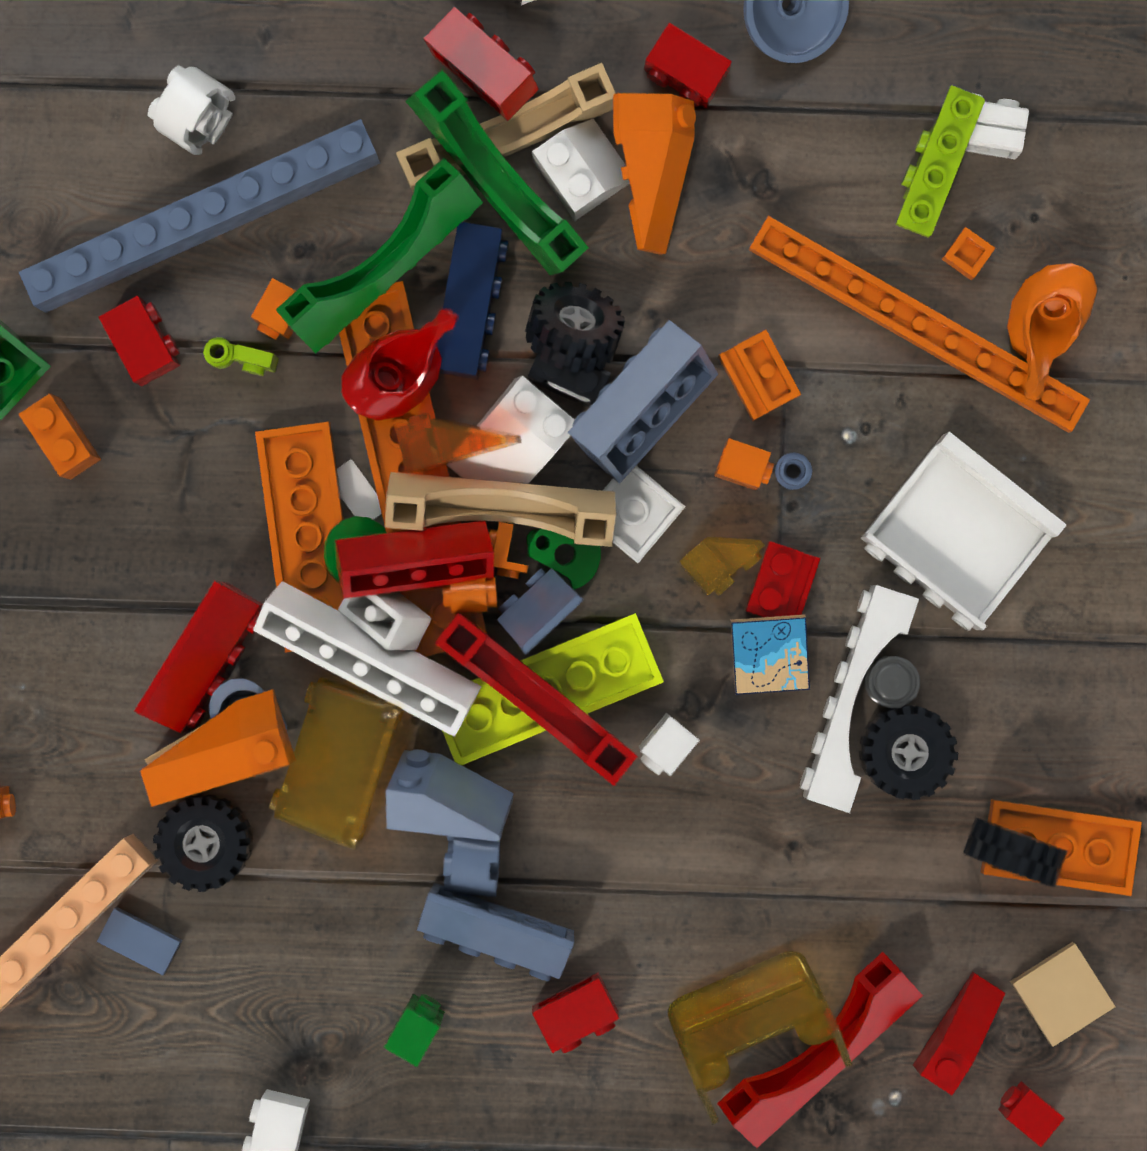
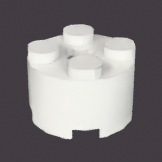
M178 65L170 72L167 78L168 86L163 91L161 97L156 98L151 103L148 109V117L154 120V127L158 132L191 154L200 155L202 154L201 146L207 141L214 145L225 131L233 114L227 110L229 101L235 100V95L232 90L197 67L190 66L185 69Z

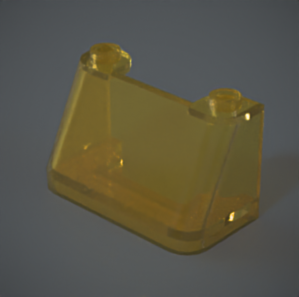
M321 676L317 683L311 681L306 691L304 703L309 704L294 750L296 761L289 765L282 789H275L269 809L275 811L274 819L338 845L356 850L362 843L367 828L364 821L369 818L371 804L392 740H394L396 732L393 730H396L405 710L365 689Z

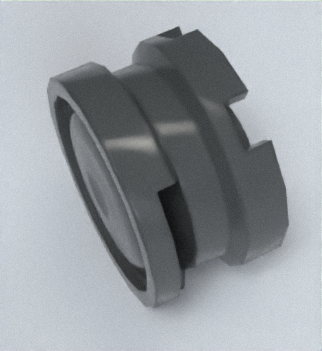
M883 656L876 659L868 668L864 676V687L868 696L875 703L888 708H900L909 704L917 696L920 688V676L916 667L909 660L899 656Z

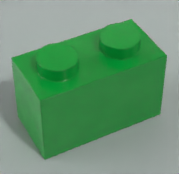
M412 994L393 1027L384 1049L417 1067L441 1026L445 1013L439 1009L441 1004L428 995L421 994L418 997Z

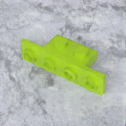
M953 85L950 86L936 122L929 132L923 130L915 147V151L920 153L916 166L909 164L901 185L907 187L903 196L905 201L895 225L925 237H930L933 234L984 105L985 99Z

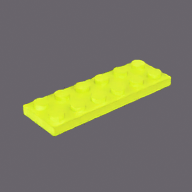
M636 613L520 660L587 714L664 682ZM481 678L472 680L482 687L455 737L442 730L454 761L460 765L467 764L546 731Z

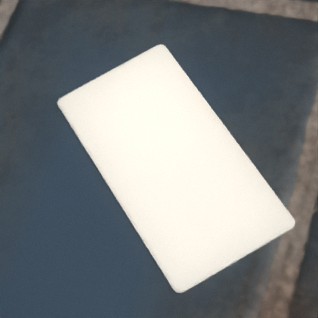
M350 459L337 469L340 496L353 515L369 517L373 520L381 515L377 493L353 460Z

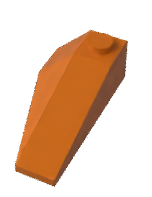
M613 94V132L616 145L622 144L626 166L621 167L623 180L629 179L633 199L629 203V210L637 249L659 255L666 254L695 139L694 124L696 113L694 101L674 94Z
M274 689L235 701L140 770L151 807L249 778L295 762L296 758Z

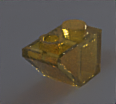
M706 537L677 563L706 596L710 595L713 591L719 596L735 582L731 575L741 566L747 571L763 557L758 551L765 545L761 540Z

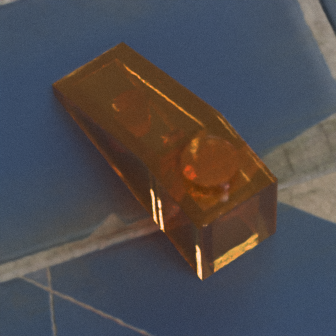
M429 413L412 416L407 419L408 425L395 428L406 472H423L522 443L520 435L448 419H430Z

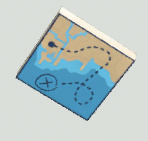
M805 614L730 620L736 695L810 690Z

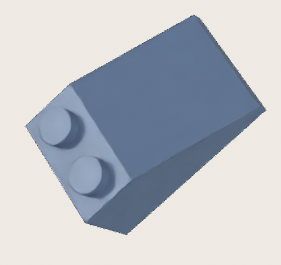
M552 568L547 573L540 569L525 583L530 589L524 595L518 598L513 594L498 608L502 615L497 620L525 653L529 652L583 601Z
M420 749L404 750L386 789L387 829L499 842L513 803L514 793L441 754L428 753Z

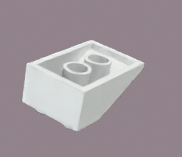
M524 376L517 377L445 465L465 479L529 484L569 438L568 431L572 428L575 419Z

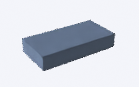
M115 907L97 942L164 975L182 940L119 907Z

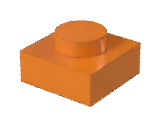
M965 227L942 260L972 281L991 256L995 247Z

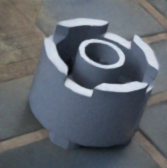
M447 836L448 853H445L443 876H445L444 891H451L454 894L496 897L500 866V841Z

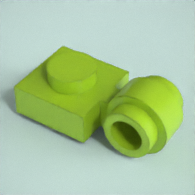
M221 337L210 339L203 351L205 360L215 368L224 369L229 367L233 361L243 364L242 371L259 376H264L265 370L275 373L279 360L273 353L238 344L234 345ZM224 348V355L221 358H215L216 350Z

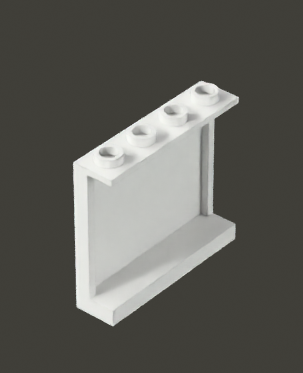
M947 432L940 437L861 539L867 543L864 549L870 555L881 562L886 558L896 566L893 572L909 585L915 581L925 589L922 595L938 608H941L944 604L955 614L951 618L967 631H970L972 627L975 630H984L987 626L984 624L1050 539L1057 537L1067 524L951 432Z

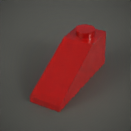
M972 972L914 1062L913 1066L919 1074L953 1096L973 1065L1006 993Z

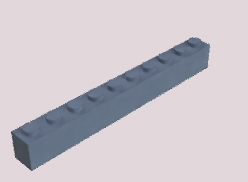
M360 119L19 271V274L33 306L47 313L380 164V161Z

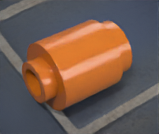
M481 578L443 585L444 607H451L452 614L488 612V608H497L496 578Z

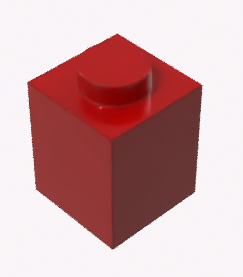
M1022 1081L1017 1087L1012 1086L1004 1093L1000 1101L1002 1105L998 1109L1009 1122L1040 1147L1045 1144L1065 1119L1053 1106Z

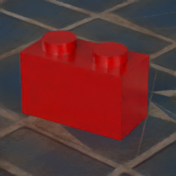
M669 22L647 56L644 70L648 72L647 77L661 87L669 85L680 92L678 94L680 97L694 101V107H697L699 104L707 108L728 75L732 61Z
M137 295L98 317L132 381L142 387L180 366L175 357L180 354V351L170 334L163 335L158 325L163 320L152 301L146 303Z
M599 972L532 1006V1014L552 1053L560 1049L562 1053L574 1050L583 1043L581 1040L583 1037L593 1032L596 1036L605 1034L616 1026L614 1022L619 1019V1011Z

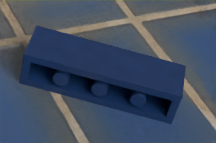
M461 222L457 226L443 309L452 310L453 313L458 315V319L454 328L445 332L437 342V348L442 357L440 374L478 380L479 372H486L490 350L484 349L486 335H493L496 313H490L492 298L499 299L502 287V277L497 276L499 262H506L509 241L503 240V230L500 228Z

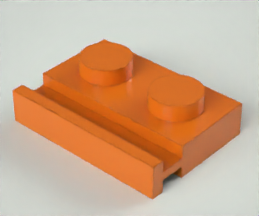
M767 330L718 355L752 421L801 395Z

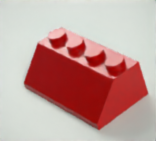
M214 581L134 712L179 733L187 732L189 728L195 730L206 714V710L202 708L209 696L212 697L213 692L219 685L226 681L222 677L229 664L235 666L243 655L246 647L241 644L249 632L251 634L256 633L253 629L264 604L228 582Z

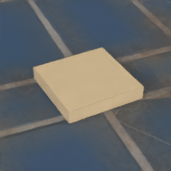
M1074 942L1069 943L1010 981L1052 1047L1115 1008L1114 1003Z

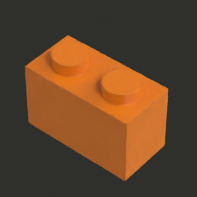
M49 393L18 414L59 477L71 480L102 460L61 398Z

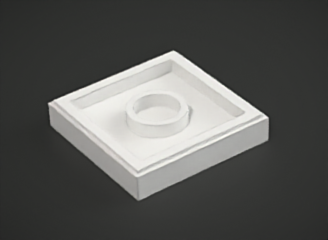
M637 465L620 484L612 479L603 489V491L615 492L616 518L612 543L637 564L686 507Z

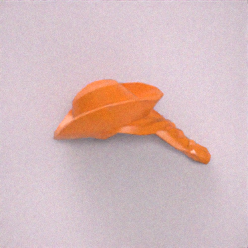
M1073 263L1048 265L1027 278L1012 300L1007 329L1012 348L1029 365L1028 381L1025 384L1024 390L1026 399L1036 401L1043 397L1044 382L1049 375L1053 360L1069 349L1091 315L1098 288L1093 274L1084 267Z

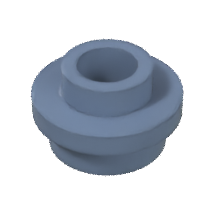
M799 453L785 454L778 460L775 466V477L778 483L786 489H800L810 481L812 476L811 463L804 455ZM789 465H796L799 468L800 473L797 478H790L787 475L786 469Z

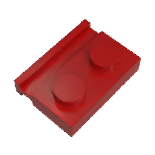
M768 541L745 611L761 617L802 615L821 558Z

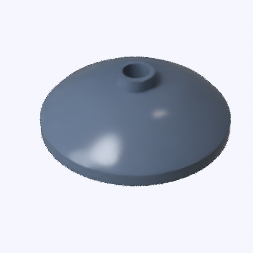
M744 0L743 7L744 21L748 34L759 50L778 61L801 63L820 56L837 40L847 19L849 0H790V4L786 9L782 6L783 0Z

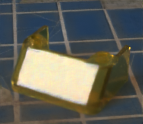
M796 951L781 953L675 999L668 1009L669 1021L695 1088L712 1124L719 1122L708 1092L722 1086L728 1080L731 1070L726 1057L795 1028L799 1039L809 1045H818L832 1039L845 1067L853 1065L840 1029L804 955Z

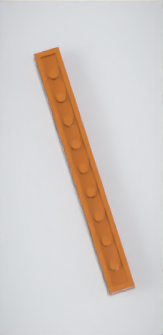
M770 216L766 218L749 248V251L1068 433L1074 430L1091 400L1049 375L1044 382L1043 397L1036 401L1026 399L1024 390L1025 384L1028 381V363Z

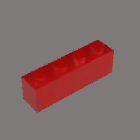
M485 520L423 528V531L408 530L335 540L337 570L343 599L449 585L481 578L494 579V549Z

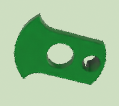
M541 528L533 529L527 535V556L565 575L569 579L573 590L588 583L597 572L601 560L600 546L574 544V540L569 537ZM544 536V544L541 547H537V538ZM561 544H569L574 551L573 559L567 564H559L555 559V550Z

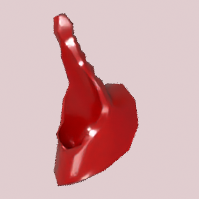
M440 309L437 317L420 329L397 330L373 340L353 357L341 376L342 396L347 404L357 414L380 421L403 416L423 402L439 376L442 357L437 348V342L445 332L454 328L458 315L453 313L452 310Z

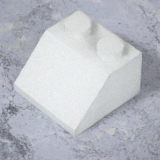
M594 119L562 130L532 151L534 164L574 221L630 184L629 179L623 180L621 167L626 166Z

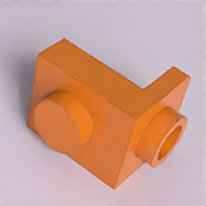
M499 522L498 529L490 528L489 532L494 549V567L498 568V576L519 579L520 573L527 574L529 566L507 562L514 525Z

